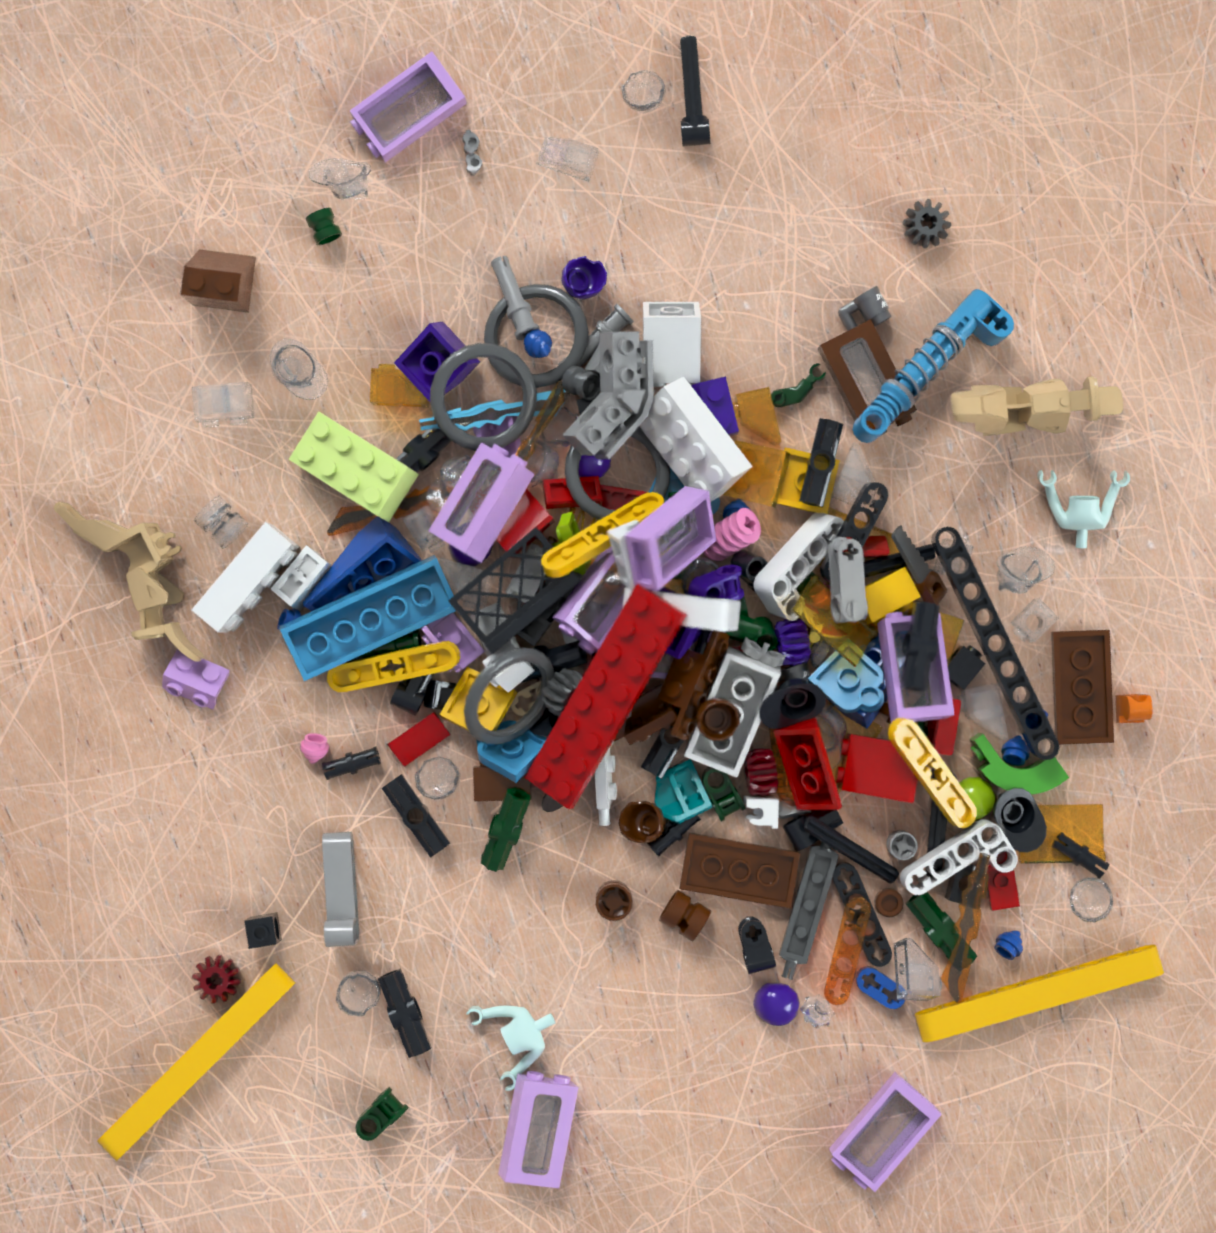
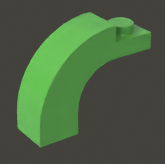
M978 733L970 738L973 744L970 747L971 751L979 761L983 759L985 761L977 770L986 780L1001 789L1023 788L1030 792V794H1038L1049 791L1069 779V776L1055 757L1050 760L1039 759L1029 766L1014 768L1007 765L999 757L984 734Z

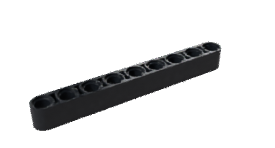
M953 527L939 528L932 535V546L1024 740L1034 756L1043 760L1053 759L1059 752V742L968 550L956 529ZM943 532L950 533L953 538V542L948 548H944L939 542V536ZM957 557L961 558L965 563V569L960 574L955 573L951 567L952 561ZM969 583H972L977 588V595L971 600L964 595V588ZM981 609L989 613V621L985 625H980L976 620V614ZM993 635L999 636L1002 642L1001 647L997 651H992L988 645V641ZM1005 661H1010L1014 667L1013 673L1008 677L1003 676L1001 673V665ZM1023 687L1026 697L1022 702L1017 703L1013 698V692L1016 688ZM1034 712L1038 716V723L1035 727L1028 728L1025 719L1028 714ZM1046 738L1050 742V749L1048 752L1040 754L1037 748L1038 743Z

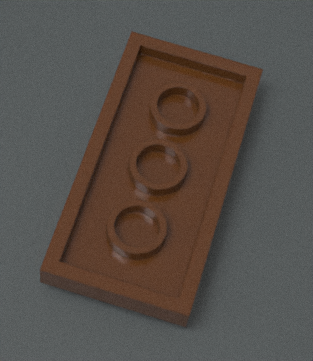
M1110 630L1051 632L1055 736L1059 745L1114 743Z
M689 833L679 889L791 909L801 853Z

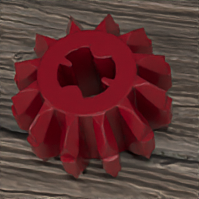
M760 748L748 751L744 760L746 785L748 792L753 796H766L777 791V766L773 752L770 749Z
M217 955L215 962L211 956L205 958V964L198 963L196 965L200 973H194L192 979L200 981V983L196 984L193 989L194 991L203 989L204 992L200 996L202 1000L210 995L212 1004L217 1002L218 996L222 1002H226L228 994L234 996L237 993L233 985H239L241 979L233 977V975L240 972L239 967L230 969L229 966L233 963L231 958L223 964V955ZM216 973L220 975L218 978L222 977L223 980L218 985L214 984L215 980H211V977Z

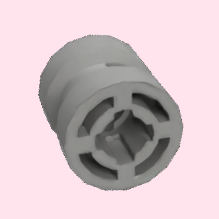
M904 830L893 831L889 834L886 841L888 852L899 860L911 859L917 852V840L913 835Z

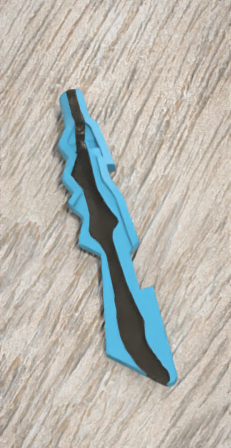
M564 389L537 393V406L534 416L555 417L570 393ZM497 400L476 405L469 410L461 411L460 407L449 410L447 413L451 421L463 431L472 427L480 429L486 423L500 426L506 416H519L523 401L506 404L503 400ZM434 417L419 419L421 431L439 428Z

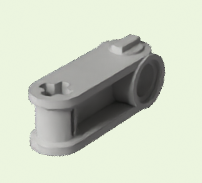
M846 537L834 538L828 547L832 618L836 623L865 620L868 614V606L865 594L862 546L854 539H847Z

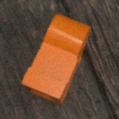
M1115 695L1116 723H1142L1144 720L1152 718L1153 705L1150 695Z

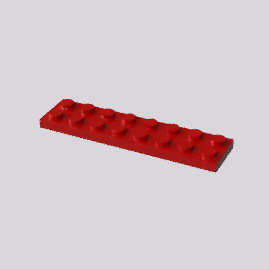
M638 583L636 584L524 778L568 810L575 807L688 614L652 590L644 588Z

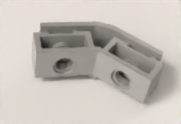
M639 332L599 333L600 393L562 435L581 455L594 456L596 459H611L648 416L653 402V340L639 341Z

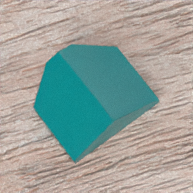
M691 759L668 769L662 779L656 776L654 802L662 810L664 818L680 824L713 808Z

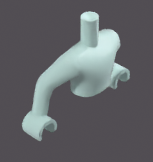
M1042 470L1037 473V479L1044 485L1049 507L1059 527L1077 530L1076 548H1087L1088 530L1104 529L1107 526L1120 487H1124L1130 482V475L1126 470L1121 481H1116L1117 472L1115 470L1111 472L1110 479L1112 483L1104 498L1101 510L1099 507L1100 498L1097 496H1070L1066 512L1063 510L1054 484L1057 477L1054 471L1051 470V477L1047 481L1043 480Z
M503 1005L482 1009L479 1006H472L466 1015L475 1011L480 1016L479 1019L471 1023L472 1025H478L482 1019L495 1017L513 1018L509 1024L501 1028L502 1036L513 1055L529 1051L511 1071L504 1072L500 1080H503L505 1077L512 1078L513 1084L505 1088L506 1091H511L515 1088L517 1074H522L544 1051L545 1043L540 1031L555 1024V1019L550 1013L535 1021L525 1007Z

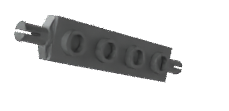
M821 842V846L810 847L779 951V955L786 960L783 974L781 975L786 979L788 976V979L793 980L797 964H807L839 854L824 842Z

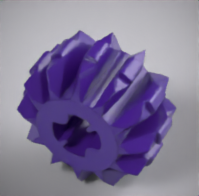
M802 618L794 621L784 619L777 622L775 625V633L778 639L776 650L778 653L786 655L782 665L794 666L808 662L811 653L807 626Z

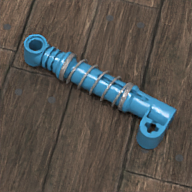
M979 289L973 290L945 322H940L933 328L930 338L923 339L924 345L920 349H914L915 355L911 359H905V366L901 370H895V380L888 379L884 382L879 396L855 420L853 424L855 437L864 443L873 442L880 437L902 411H907L914 405L915 401L920 397V391L928 390L929 381L936 380L939 376V370L947 368L948 360L956 358L957 354L965 347V341L972 333L986 345L995 346L1001 343L1014 329V321L1010 314L984 291ZM987 316L991 319L988 324L983 322ZM866 420L871 421L875 425V430L868 428Z

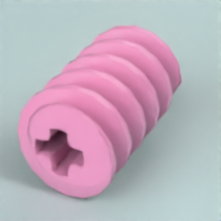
M741 508L729 517L716 523L714 527L717 541L703 553L711 560L723 561L757 541L761 534V527L757 516L750 509Z

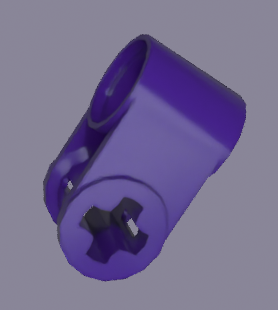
M725 565L715 571L695 577L688 587L689 596L730 600L743 598L744 590L740 587L739 578L742 574L741 567Z

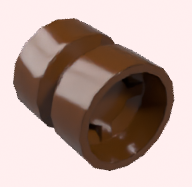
M610 880L599 887L596 893L598 913L609 921L624 919L629 914L632 908V894L625 883L618 880Z
M677 889L664 908L659 921L671 929L679 928V934L693 942L707 922L711 910L699 902L692 904L691 897Z

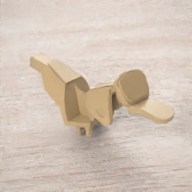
M1091 376L1086 378L1083 388L1077 391H1069L1065 383L1059 378L1034 383L1023 388V392L1022 387L971 386L970 391L954 392L951 396V405L955 421L975 423L976 431L983 433V436L1026 430L1025 423L1035 429L1058 434L1066 431L1072 411L1083 410L1084 417L1088 421H1098L1104 415L1120 414L1123 410V398L1118 387H1098L1097 378Z
M57 502L54 505L55 512L65 520L74 533L104 552L121 550L129 557L130 568L128 570L129 573L126 574L131 598L137 611L140 613L141 630L131 632L132 637H135V640L168 637L186 657L196 662L201 661L204 657L203 653L186 638L180 623L165 624L162 614L163 606L180 603L184 598L183 591L158 573L168 564H171L174 560L173 556L182 550L181 546L171 549V546L168 545V540L175 538L176 534L173 532L163 533L158 523H141L128 529L110 520H86L70 504Z

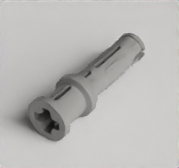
M500 256L491 261V266L508 305L506 314L513 321L516 329V339L524 340L529 332L536 329L540 330V328L533 321L530 313L532 310L531 305L524 301L508 257L503 256L501 258Z
M618 304L614 306L615 310L603 321L599 320L597 322L596 329L588 336L585 353L577 366L581 367L592 357L600 343L599 333L620 332L627 324L631 325L634 322Z

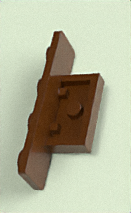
M713 630L703 655L688 649L680 659L674 657L658 696V699L681 708L671 732L672 736L687 741L688 737L694 732L698 708L707 700L706 693L711 682L717 676V667L720 659L728 649V634L719 630Z
M663 684L639 696L632 708V716L626 718L614 742L623 737L629 745L637 741L644 742L654 732L661 728L668 729L675 724L679 715V707L658 699Z

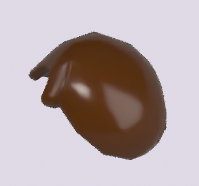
M711 698L703 702L696 714V724L699 732L711 741H723L729 738L740 724L737 707L725 698Z
M648 801L630 802L620 812L618 824L621 834L628 840L645 844L653 842L661 836L664 830L665 819L662 810L654 803Z

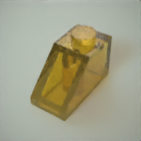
M379 364L378 368H371L370 403L372 405L429 408L428 400L400 369H395L396 365Z
M765 387L736 394L734 397L735 402H732L735 417L736 419L739 418L740 424L772 445H779L782 440L770 388Z

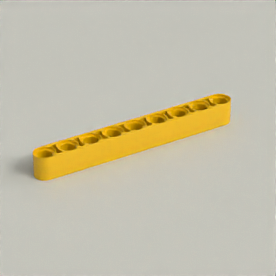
M1154 944L1145 945L918 1011L914 1015L922 1042H933L1155 978L1164 974L1157 946Z
M275 963L97 1142L117 1161L296 982Z

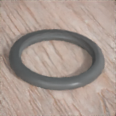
M545 284L522 286L519 289L524 300L546 298L555 301L568 312L574 325V343L566 359L559 366L548 372L532 374L536 388L549 386L562 380L566 370L571 366H577L582 360L588 342L587 319L578 302L564 290ZM505 297L496 304L485 325L484 343L498 345V329L508 308ZM488 358L490 364L500 376L510 383L521 386L516 373L508 365L499 360Z
M477 343L464 346L453 352L442 362L434 375L431 385L430 405L433 417L440 430L459 446L474 451L478 449L481 443L490 448L494 444L503 448L516 441L531 423L537 406V389L531 371L517 354L496 344ZM479 357L493 358L508 365L516 373L523 391V405L516 421L504 432L490 437H476L460 430L451 421L444 402L445 388L452 373L461 364Z
M638 427L630 437L644 444L651 453L657 472L656 483L652 492L659 493L665 498L670 483V467L646 434ZM571 445L565 461L567 487L572 498L582 510L593 518L601 520L616 510L598 505L586 494L579 477V462L582 455Z
M519 648L510 650L495 658L478 674L469 689L464 706L465 724L469 733L476 740L487 744L510 742L523 735L535 725L547 709L542 701L545 695L542 690L547 687V680H551L555 673L549 658L544 653L535 649ZM530 662L535 664L541 672L542 682L540 692L531 709L523 718L505 729L491 731L484 728L478 719V707L483 692L489 683L505 668L515 663Z

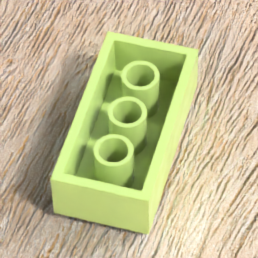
M319 411L288 459L387 522L391 520L419 475Z

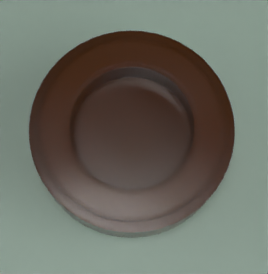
M885 888L876 894L874 905L881 915L894 917L902 911L904 901L898 891L892 888Z

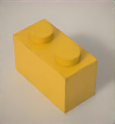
M906 567L896 569L865 586L868 614L863 622L864 624L874 622L875 626H878L877 623L886 618V614L892 613L897 609L899 612H904L913 607L914 600L921 597Z

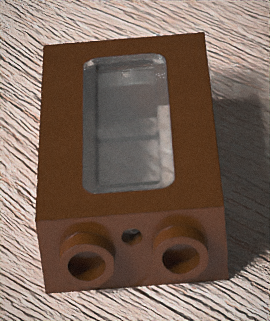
M871 319L818 347V351L854 421L879 396L884 382L888 379L895 380L896 368ZM915 405L907 411H902L891 424L896 423L897 427L912 420L910 414L917 411ZM866 420L868 428L875 430V425L871 421Z

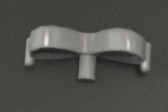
M784 801L778 803V818L781 819L789 817L798 819L799 815L808 814L812 811L797 810L796 806L792 807Z

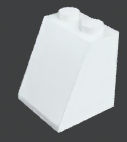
M643 302V341L653 340V387L665 386L666 383H671L682 377L690 385L700 383L701 312L699 302Z

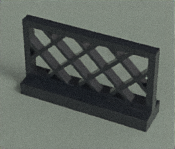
M537 527L448 600L485 644V647L491 654L495 653L581 581V578L574 570L562 577H544L542 564L541 576L524 575L525 558L542 559L546 553V548L548 551L554 548ZM536 535L543 544L542 556L525 555L526 542ZM522 547V554H513ZM508 557L522 558L520 574L503 573L504 561ZM500 565V573L492 572ZM487 575L500 576L498 593L482 592V579ZM503 577L520 578L518 595L502 593ZM523 578L540 580L539 592L535 596L522 595ZM543 580L551 581L543 588ZM478 584V591H470V589ZM465 594L477 595L476 611L464 610L457 600ZM481 595L498 597L496 613L480 612ZM501 597L518 598L517 611L513 614H501ZM521 599H530L521 606ZM469 615H476L475 622ZM479 615L496 617L495 629L487 636L478 627ZM500 617L507 618L499 625Z

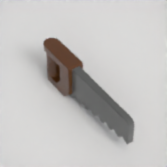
M902 525L898 526L891 536L917 582L915 586L924 602L934 603L939 606L940 601L947 593L946 586L939 574L929 569L928 563H925L924 557L920 556V552L916 550L915 544H912L911 538H907V533L903 531Z

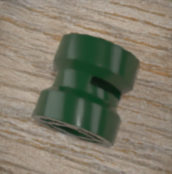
M329 207L317 210L305 218L308 226L313 231H316L313 238L317 245L330 243L342 236L339 226L334 224L333 219L335 216Z

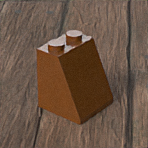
M199 249L184 266L180 295L193 306L249 313L256 257Z

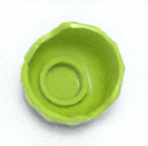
M980 777L963 779L959 784L974 803L977 813L975 821H979L993 809L995 793L990 783Z

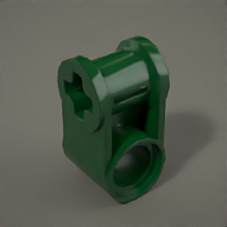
M707 767L702 773V782L720 821H724L726 816L739 809L742 811L746 810L737 789L732 785L727 773ZM713 772H719L723 776V780L718 786L708 784V777Z
M391 1087L386 1088L358 1118L355 1129L358 1137L362 1140L370 1141L377 1138L409 1108L406 1104L402 1105L391 1093ZM365 1119L375 1121L377 1129L373 1132L365 1131L362 1127V1121Z

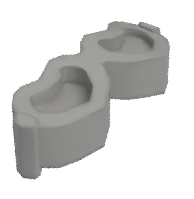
M466 130L462 138L465 144L464 151L467 153L465 159L467 164L466 170L471 175H476L482 165V160L475 154L480 141L475 133L471 132V130Z
M747 637L741 646L746 655L773 667H780L786 655L776 651H768L770 646L768 643H764L761 648L756 642L749 640Z

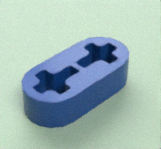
M865 966L857 972L855 981L862 992L890 1009H897L904 1004L906 994L898 983L871 966ZM873 973V979L879 983V986L877 988L871 984H868L866 987L863 986L864 980L862 976L864 974L869 976ZM885 987L889 991H894L895 988L898 989L896 994L899 996V999L897 1001L892 999L890 1002H887L888 996L882 992L883 988Z

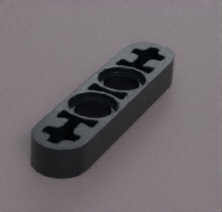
M869 482L861 488L835 538L850 537L858 541L863 548L888 500V490L883 484ZM878 489L879 500H872L869 507L874 508V511L872 512L868 508L861 507L862 503L868 505L872 496L868 494L869 490ZM859 512H864L868 518V522L863 528H858L854 523L855 515ZM827 553L821 564L820 574L825 581L830 582Z
M846 862L839 863L835 867L832 880L865 956L872 965L877 967L885 966L892 958V950L861 878L853 865ZM842 868L847 872L852 871V875L849 876L851 885L854 886L858 883L859 888L850 889L843 894L842 889H848L847 885L842 879L838 880L837 878L841 875L840 870ZM856 893L861 894L864 898L863 906L859 909H852L848 904L850 896ZM867 919L875 923V930L870 935H864L860 932L861 922ZM879 935L881 936V939L876 940L881 950L886 949V952L882 954V960H878L877 957L872 958L871 955L875 953L874 947L871 942L866 946L865 941L874 940Z

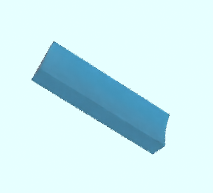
M433 555L279 626L303 680L306 681L455 612L456 610L448 602L454 595L437 558Z

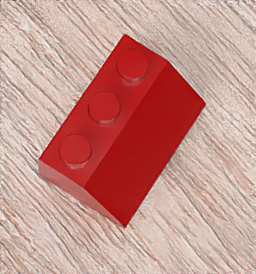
M816 717L773 730L797 810L841 809L842 804Z

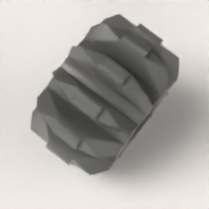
M931 199L925 201L924 207L917 201L914 204V209L909 208L906 211V215L909 218L904 219L902 225L911 227L904 234L906 237L915 236L912 240L913 245L922 240L923 248L928 247L929 241L936 247L940 244L939 238L946 239L948 236L944 229L950 228L951 222L943 219L949 216V212H939L942 207L940 202L933 208ZM923 220H925L926 222L931 221L933 223L930 229L928 226L923 227L921 225Z
M564 668L560 673L555 672L551 680H547L548 685L542 690L545 694L542 701L551 713L560 717L581 681L582 674L572 669Z

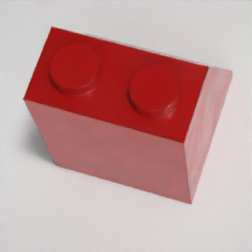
M501 471L490 479L492 483L490 487L485 491L482 489L479 491L469 508L474 515H476ZM526 488L497 536L496 541L507 552L535 527L543 533L555 522L554 518ZM536 535L526 542V547L537 538ZM522 547L513 554H519L522 551Z
M847 733L846 739L842 738L839 754L843 755L842 767L838 766L835 774V783H839L838 789L914 804L918 779L890 740Z

